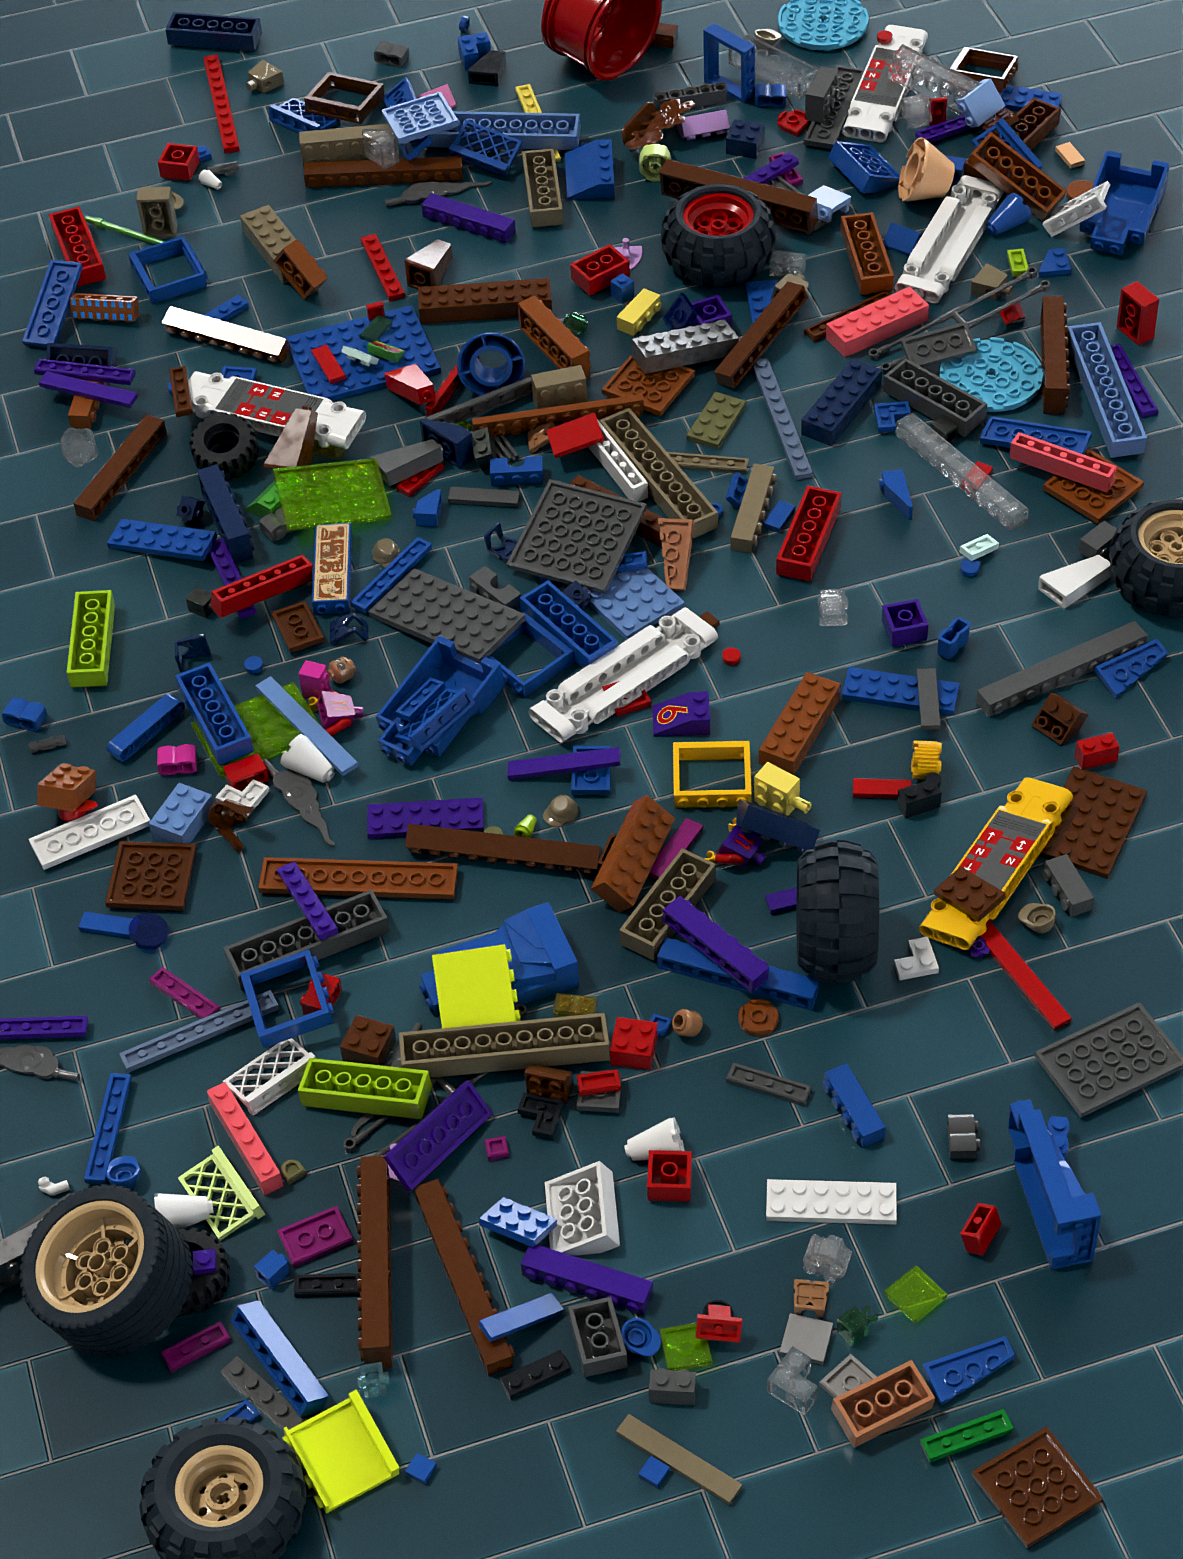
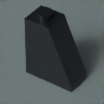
M490 50L468 69L469 84L499 86L507 64L506 51Z

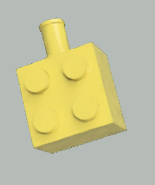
M769 762L754 776V801L760 806L787 816L795 808L805 814L810 810L812 803L799 797L800 778Z

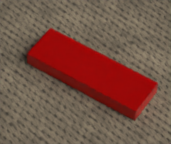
M327 345L311 350L314 359L330 385L346 379L344 371Z
M440 462L403 480L396 486L397 491L410 498L444 469V464Z
M853 778V797L897 799L898 790L911 786V780Z

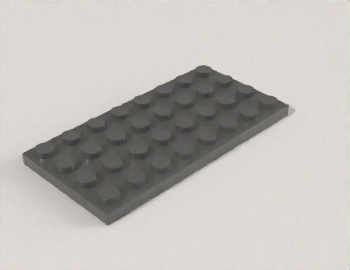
M415 568L368 611L370 617L432 644L439 635L455 643L458 654L481 664L484 657L488 658L526 620L525 614Z

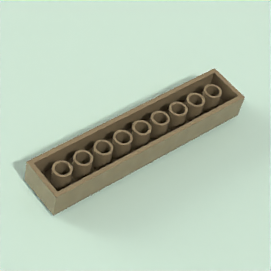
M630 408L599 420L648 482V494L669 519H693V538L718 528V512Z
M605 1013L399 1033L402 1068L429 1071L430 1078L526 1069L532 1064L547 1067L610 1060Z

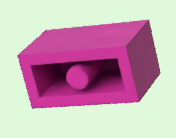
M305 660L298 673L302 697L308 700L311 697L318 699L321 691L331 692L326 665Z

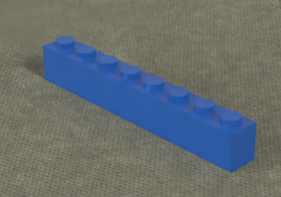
M665 937L657 955L658 968L811 1011L819 993V980L814 979V977L782 970L768 965V979L751 993L692 944L680 942L677 939Z

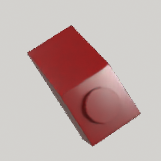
M947 97L934 98L927 102V118L930 126L946 121Z

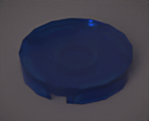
M142 913L135 916L130 922L128 930L130 940L136 943L137 947L146 950L159 948L160 945L166 942L169 932L165 920L153 913Z

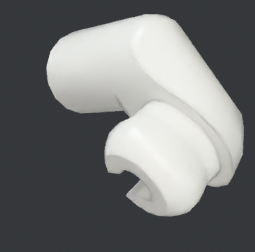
M42 1177L38 1180L40 1191L51 1196L70 1190L67 1180L57 1184L50 1182L48 1177Z

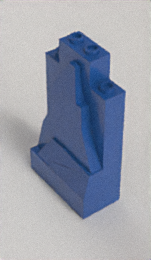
M1105 152L1092 189L1106 181L1110 183L1104 199L1107 207L1105 210L1080 222L1079 231L1092 234L1090 249L1123 255L1127 241L1144 244L1155 211L1159 209L1167 188L1170 163L1154 160L1152 171L1121 165L1122 153Z
M439 635L375 716L378 727L384 731L378 739L380 751L384 755L392 756L400 763H406L410 766L421 755L422 752L418 751L414 745L395 739L394 735L409 723V721L398 718L395 711L431 677L445 683L446 688L440 694L447 688L456 691L465 688L476 703L424 749L427 753L440 757L469 718L475 714L480 715L505 687L499 663L484 657L481 664L458 654L455 643Z
M549 902L526 909L505 919L504 924L494 933L437 952V954L505 944L506 949H510L512 961H509L508 964L509 970L513 969L515 981L511 982L512 990L516 989L518 999L517 1002H514V1006L518 1004L524 1005L579 986L578 962ZM433 970L421 974L422 983L419 984L422 995L426 994L427 996L426 1004L429 1011L433 1010L435 1017L440 1016Z
M1019 1100L1011 1103L1007 1129L1014 1146L1013 1162L1050 1268L1056 1269L1093 1261L1101 1221V1213L1094 1193L1085 1194L1053 1135L1047 1129L1041 1110H1034L1031 1100Z

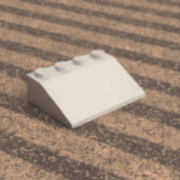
M598 1161L545 1182L547 1215L557 1219V1227L549 1233L550 1249L571 1256L602 1253L620 1246L613 1172Z

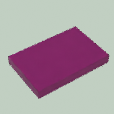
M337 1206L277 1230L293 1268L354 1243Z

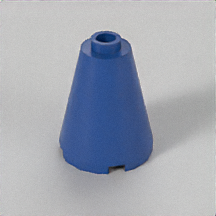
M1011 193L1004 199L986 223V230L990 235L997 236L1027 222L1031 218L1030 208L1028 205L1024 206L1022 203L1023 198L1018 194Z

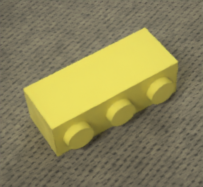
M643 288L617 316V330L635 336L651 320L652 316L661 309V296Z

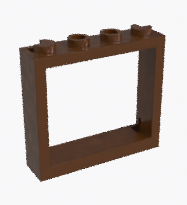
M964 47L949 69L947 84L975 89L979 86L978 83L980 81L991 78L997 91L1002 94L1008 88V84L1011 83L1012 77H1015L1016 71L1019 70L1018 56ZM967 64L1004 70L1005 73L1002 77L963 70Z
M328 72L304 98L305 112L362 124L383 100L384 84ZM330 87L368 95L360 106L321 98Z

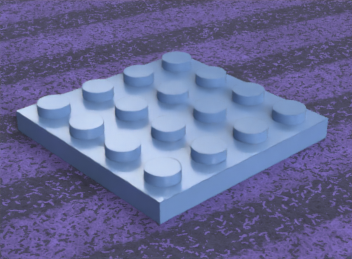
M441 92L381 110L385 121L399 144L422 139L427 135L437 134L440 131L450 130L459 126L457 117Z
M649 569L626 571L615 575L606 594L589 590L591 593L590 606L626 640L647 626L657 624L662 617L670 616L685 607V602Z

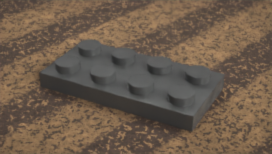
M966 322L901 339V345L906 358L922 368L977 353V348Z

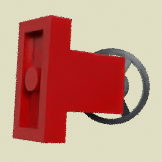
M712 1300L704 1306L703 1314H697L695 1338L740 1342L742 1318L733 1317V1309L727 1302Z

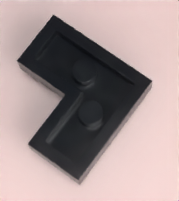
M523 1092L518 1107V1114L536 1118L532 1130L533 1136L553 1140L564 1107V1100Z

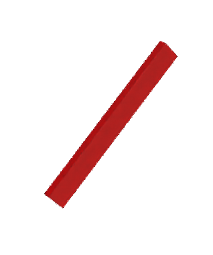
M988 919L986 922V932L978 936L977 939L984 938L986 940L985 944L990 949L989 953L1054 1031L1070 1023L1071 1016Z

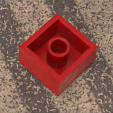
M167 143L158 160L160 177L190 181L200 162L198 147Z
M617 1017L609 1050L610 1065L651 1070L658 1040V1022Z
M649 1150L648 1201L691 1202L692 1151Z

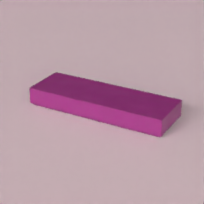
M784 152L769 156V162L771 163L783 156ZM795 168L780 175L793 187L803 184V179Z
M219 1321L162 1351L161 1354L172 1373L231 1342V1339L223 1324Z

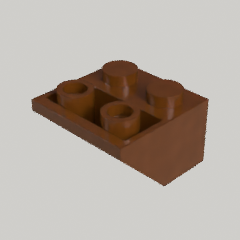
M1050 693L1031 725L1060 745H1063L1080 730L1089 714L1060 694Z
M532 1064L525 1070L527 1093L564 1100V1104L568 1103L574 1084L573 1072Z

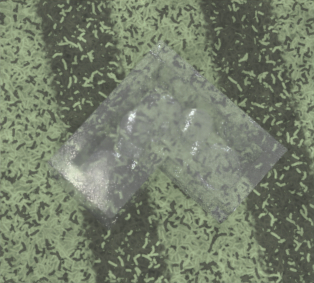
M792 1346L767 1379V1392L803 1415H806L815 1403L818 1393V1386L806 1379V1376L811 1371V1357Z

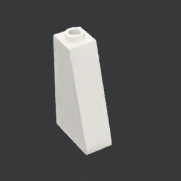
M1096 555L1051 571L1039 577L1038 589L1065 609L1111 577L1110 562L1102 556Z

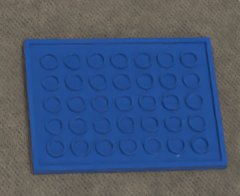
M412 305L386 311L385 317L369 321L368 317H363L285 337L291 346L289 352L306 393L328 398L331 401L387 387L384 373L416 364L426 376L441 373V367ZM379 341L405 350V354L396 363L368 353L367 344ZM327 345L344 371L346 379L330 385L314 359L311 350ZM343 346L352 347L379 358L377 365L370 364V366L361 364L360 359L355 361L347 358V354L341 352Z

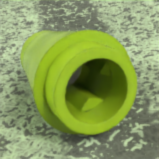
M530 814L527 815L514 827V836L531 838L537 822L536 817Z

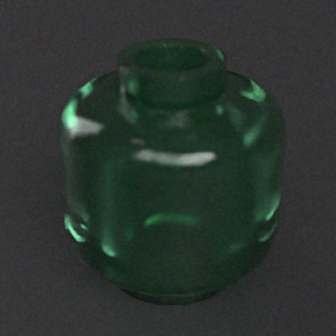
M572 311L569 315L566 314L563 324H566L565 327L569 328L571 333L575 335L585 333L589 323L586 315L576 311Z

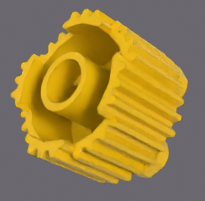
M913 741L912 749H914L911 759L912 779H926V775L932 772L939 774L941 772L939 757L942 744L937 743V741Z

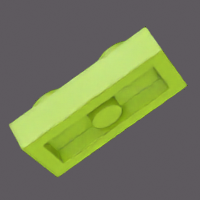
M1024 249L1007 250L1012 277L1027 272L1029 267Z

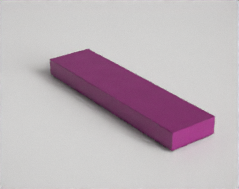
M686 818L657 856L648 876L658 880L682 848L688 851L702 832L703 825Z
M161 967L148 979L149 984L199 1019L221 1011L217 1004L164 967Z

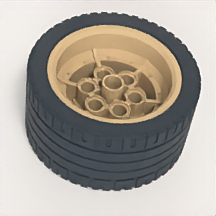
M97 1185L92 1186V1188L88 1187L83 1189V1191L75 1192L74 1195L67 1196L57 1206L52 1207L51 1211L43 1216V1220L39 1221L37 1228H34L31 1233L32 1236L27 1241V1246H25L24 1255H22L20 1287L23 1290L22 1295L31 1312L77 1350L101 1358L103 1356L111 1358L112 1356L119 1357L122 1354H130V1352L138 1351L139 1348H144L149 1342L152 1343L156 1340L157 1336H161L164 1333L163 1331L169 1328L170 1323L174 1322L177 1318L176 1315L180 1313L182 1305L185 1304L186 1295L188 1296L189 1286H191L192 1256L191 1252H189V1245L182 1233L139 1193L123 1186ZM126 1238L132 1239V1241L128 1245L126 1242Z

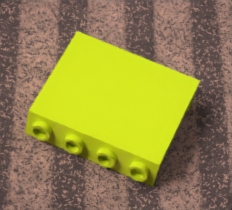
M505 944L432 955L442 1028L521 1021L519 1010H515L514 1002H517L518 999L516 989L512 990L511 982L515 981L513 969L509 970L508 964L509 961H512L511 951L506 949Z
M357 1389L349 1393L348 1399L289 1430L287 1426L283 1428L284 1436L282 1440L286 1441L296 1454L297 1461L305 1473L304 1482L308 1489L313 1488L316 1494L313 1498L318 1508H323L326 1514L399 1475V1466Z

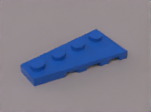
M778 280L745 282L752 324L772 301L771 295Z
M1155 639L1096 666L1094 671L1112 696L1116 698L1163 660L1168 652L1160 641Z
M1006 1336L925 1363L922 1369L940 1406H943L1012 1361L1015 1354Z

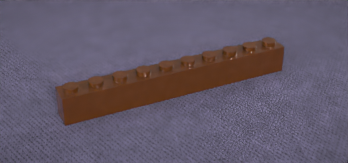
M462 156L412 158L410 161L404 158L307 162L304 165L305 187L463 181Z
M408 824L405 847L410 850V853L421 854L424 851L429 852L431 856L448 854L449 858L459 859L460 856H466L468 860L478 861L479 858L486 859V862L498 863V860L505 861L507 865L525 863L524 866L536 868V865H542L544 869L555 870V867L563 868V871L575 872L576 869L590 875L598 872L597 863L602 854L601 846L417 824Z
M438 1179L416 1186L414 1188L415 1199L487 1375L490 1376L513 1367L512 1358L515 1357L511 1344L507 1345L505 1341L507 1336L489 1342L478 1326L480 1320L498 1314L496 1308H491V1295L488 1290L484 1291L482 1286L485 1285L481 1272H476V1259L474 1255H469L468 1250L470 1246L466 1237L462 1238L461 1232H463L459 1220L455 1221L453 1215H456L452 1202L448 1203L446 1200L448 1193L445 1186H441Z

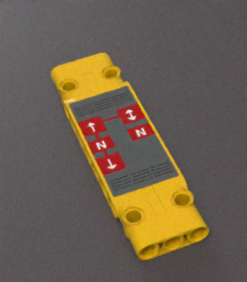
M1028 777L1024 778L1017 789L1007 795L1008 802L1005 806L997 808L952 872L954 873L959 867H963L1005 892L1006 898L979 922L937 898L932 901L931 911L919 926L920 933L925 937L928 936L930 939L963 950H969L976 938L986 932V922L988 919L994 920L1046 846L1055 831V826L1061 823V813L1065 811L1072 801L1073 794L1068 789Z

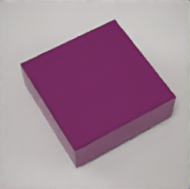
M505 1136L484 1140L488 1161L509 1157Z

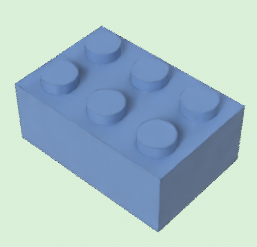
M178 783L149 822L152 838L165 843L190 844L208 819L209 809L214 804L212 794Z

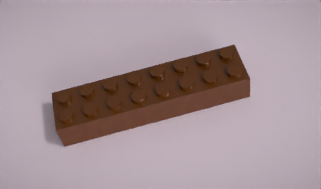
M1034 97L1017 113L1019 121L1010 127L1026 146L1032 150L1059 125L1061 108ZM968 160L964 162V175L990 181L968 164Z
M550 278L418 287L420 323L430 324L519 317L518 303L532 296H536L544 303L548 310L552 311Z
M1043 296L1040 330L1043 414H1064L1065 407H1068V397L1066 395L1070 394V384H1067L1069 383L1070 374L1067 372L1069 371V360L1066 359H1068L1069 350L1066 349L1068 348V337H1065L1067 336L1068 326H1065L1067 325V314H1064L1067 311V303H1064L1063 296Z

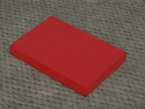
M595 412L546 430L555 459L605 441Z

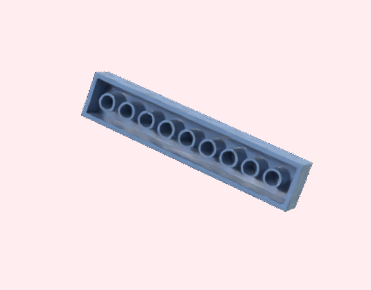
M453 111L459 121V126L450 130L440 131L437 134H431L433 141L428 147L449 148L455 142L465 120L521 140L523 143L520 149L554 148V150H574L579 145L581 132L580 114ZM467 126L465 130L466 134L475 131L474 128L470 126ZM486 132L478 134L480 140L489 137ZM477 135L468 138L470 144L479 141ZM500 137L492 139L494 145L503 142ZM464 139L458 145L463 147L468 145V142ZM491 140L482 143L484 148L493 146ZM512 142L507 144L508 149H514L517 144ZM479 144V145H476V146H474V147H472V148H482V147H481V145ZM504 145V146L499 147V148H497V149H506V147H505V145Z
M1101 322L1068 326L1066 336L1068 337V349L1110 457L1145 453L1147 436Z

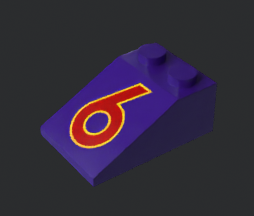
M708 691L688 692L652 706L654 737L710 734Z

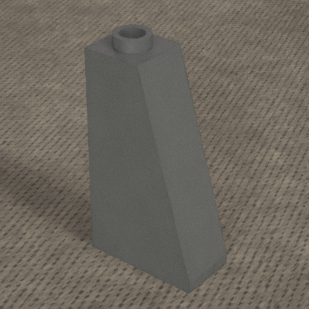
M431 439L371 456L370 459L374 472L390 487L444 461L442 455L444 450L440 444Z

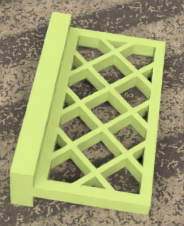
M217 1146L211 1150L213 1152L212 1155L185 1172L178 1179L191 1196H198L199 1191H209L207 1200L210 1201L213 1192L222 1193L220 1202L212 1201L213 1206H219L217 1215H210V1218L206 1219L221 1241L254 1217L260 1219L265 1213L223 1151ZM214 1162L216 1164L214 1173H206V1167ZM192 1176H199L196 1185H188L186 1180ZM203 1177L212 1178L210 1187L201 1186ZM217 1178L226 1179L224 1188L215 1187ZM227 1193L236 1194L234 1203L225 1202ZM223 1207L233 1208L231 1217L221 1216ZM237 1209H246L248 1211V1214L244 1217L235 1218ZM219 1221L229 1222L225 1230L222 1232L218 1231Z

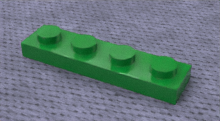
M1002 1409L920 1439V1445L929 1463L1013 1433L1014 1428L1005 1410Z

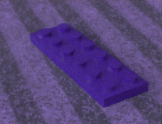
M483 798L367 804L368 839L406 837L408 824L484 832Z
M469 1080L465 1081L383 1158L406 1191H411L492 1115V1112Z

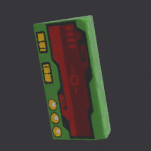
M379 341L367 344L368 353L396 363L405 354V350Z

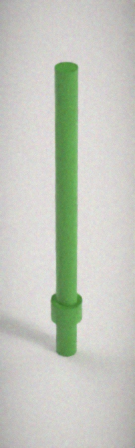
M85 217L86 222L94 224L95 227L101 229L106 228L154 245L165 242L105 222L104 219L99 217Z

